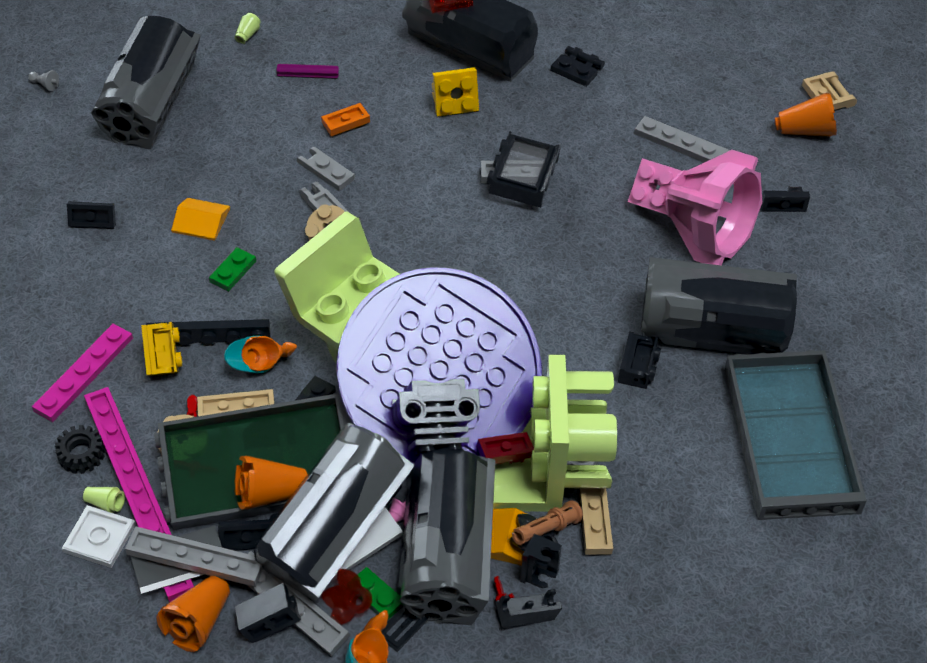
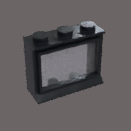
M509 131L507 139H502L499 149L501 154H496L493 163V168L495 169L494 171L490 170L487 177V184H490L489 194L541 208L544 192H547L550 176H553L555 163H558L561 144L553 146L513 135Z

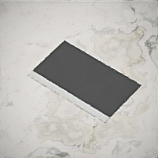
M215 525L178 536L222 548ZM131 556L141 594L204 575Z

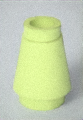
M247 13L242 16L234 36L237 42L245 44L260 29L261 21L255 14Z
M87 487L83 493V500L113 513L122 509L125 502V494L118 487Z

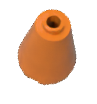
M821 94L778 112V117H775L776 130H781V134L836 135V120H834L833 113L835 112L831 94Z
M241 456L239 460L243 461V463L236 466L235 493L236 495H241L242 502H237L241 510H248L288 500L308 475L307 471L304 468L256 457Z
M210 576L163 606L156 616L161 632L165 636L169 633L175 638L172 643L185 651L195 652L204 646L230 595L227 581L216 576Z

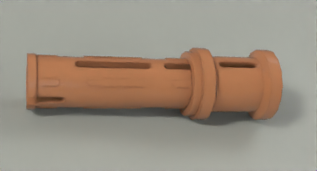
M570 500L561 508L554 507L550 509L546 516L513 529L512 538L516 544L522 545L531 540L534 533L541 536L552 530L561 531L568 524H576L582 520V509L577 502Z

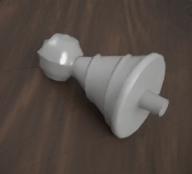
M54 70L42 75H38L36 72H30L28 75L30 82L33 84L39 82L48 91H54L59 85V75Z

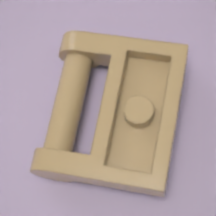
M835 72L803 79L802 87L811 98L824 93L831 94L834 110L843 107L850 108L857 103L856 98L850 95L839 82V77Z

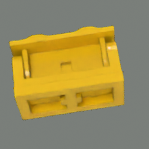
M169 322V324L141 325L146 375L179 373L178 367H182L181 352L176 351V342H180L178 327L174 328L172 322Z

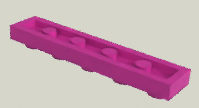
M112 324L32 406L33 412L54 422L133 339L132 333Z

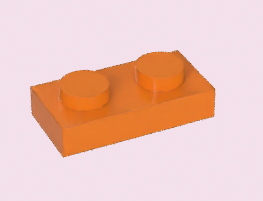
M358 103L321 116V120L330 136H334L370 123V115L362 104Z

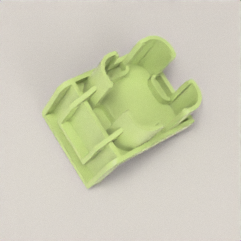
M347 211L276 267L274 271L293 316L301 325L326 342L335 363L337 361L341 336L354 310L372 290L392 277L400 275L373 257L359 218Z
M565 355L548 356L547 376H533L531 419L523 432L528 433L533 444L531 458H526L522 463L509 464V462L495 464L493 509L517 508L521 511L548 512L554 507H562L564 488H611L612 477L606 466L567 465V461L610 462L615 460L617 451L616 417L612 414H606L607 402L604 400H567V393L609 394L614 388L613 372L566 371Z

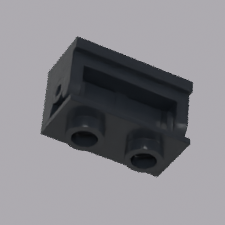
M629 331L619 370L618 383L647 389L649 380L654 381L657 367L653 366V361H659L661 348L657 347L658 337H656L655 343H652L653 339L650 337L634 334V332Z

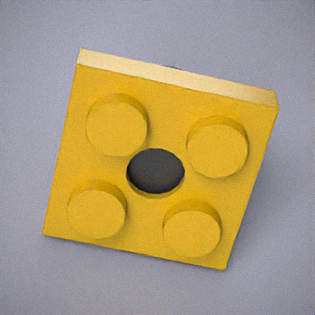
M475 67L432 73V95L437 116L479 111L477 70Z

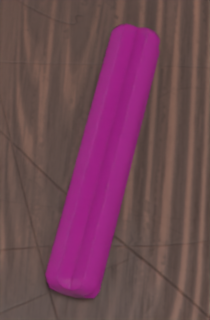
M277 64L276 73L277 76L338 78L339 67L333 65Z

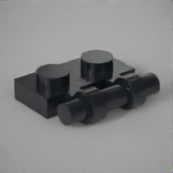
M567 46L565 54L570 56L561 54L551 65L550 71L587 87L597 76L598 70L594 67L603 69L605 61L600 60L594 54L584 53L578 47Z

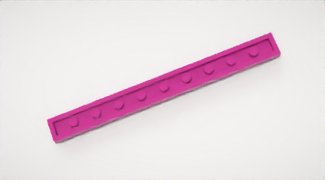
M106 387L84 395L88 409L99 435H101L103 445L137 526L172 535L109 388ZM191 579L165 586L163 589L168 601L171 602L193 588L194 585Z

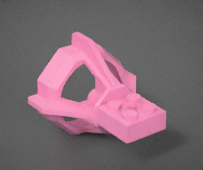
M730 150L690 170L683 171L642 158L628 202L668 215L675 224L694 261L722 265L724 257L732 258L751 237L762 205L761 173L755 171L758 158ZM733 184L732 203L723 201ZM718 216L726 218L723 226L716 234Z

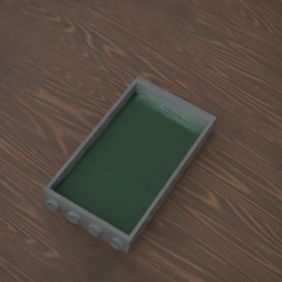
M340 394L158 423L159 432L154 433L156 448H161L162 457H158V466L160 473H165L166 481L161 482L163 498L168 497L169 506L164 507L166 522H171L173 529L177 530L280 512L288 500L248 510L240 509L237 502H242L241 495H236L235 493L236 466L243 463L239 458L241 456H251L304 468L308 474L345 424L350 423Z

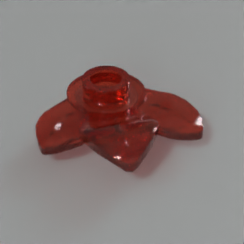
M339 569L337 572L339 585L330 587L321 593L324 602L334 609L330 617L340 625L350 622L356 614L367 612L372 604L370 591L362 587L360 577L348 569ZM359 596H362L363 602L360 605H357V598Z

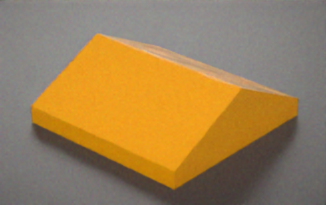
M186 198L177 207L171 231L173 233L215 241L227 217L230 206Z
M517 508L493 509L491 559L522 566L524 551L516 547L510 541V538L512 537L513 529L519 527L517 515L527 513Z

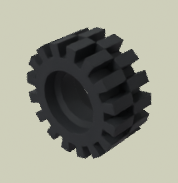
M79 425L77 430L75 426L70 427L71 432L64 430L62 432L64 437L59 435L57 438L58 442H55V451L61 467H64V470L67 472L71 469L73 474H77V470L84 474L87 468L91 472L94 470V464L98 467L101 464L100 460H103L105 457V448L99 432L96 429L93 431L90 426L85 430L84 425ZM86 444L90 446L89 450L83 454L74 455L70 453L71 449L77 445Z

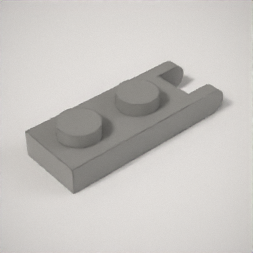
M312 147L309 150L313 156L308 160L303 156L297 158L299 164L338 191L355 180L354 173L316 147Z

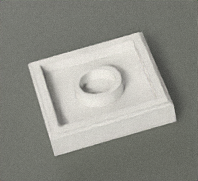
M87 505L63 545L62 550L64 553L112 568L136 525L135 520Z

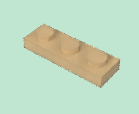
M273 389L197 397L198 416L275 404Z
M578 488L580 507L583 513L582 528L585 555L612 554L613 542L606 488Z

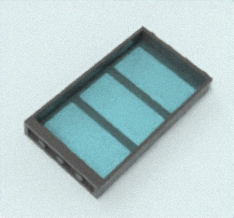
M825 350L727 356L724 370L758 520L862 514L867 500Z

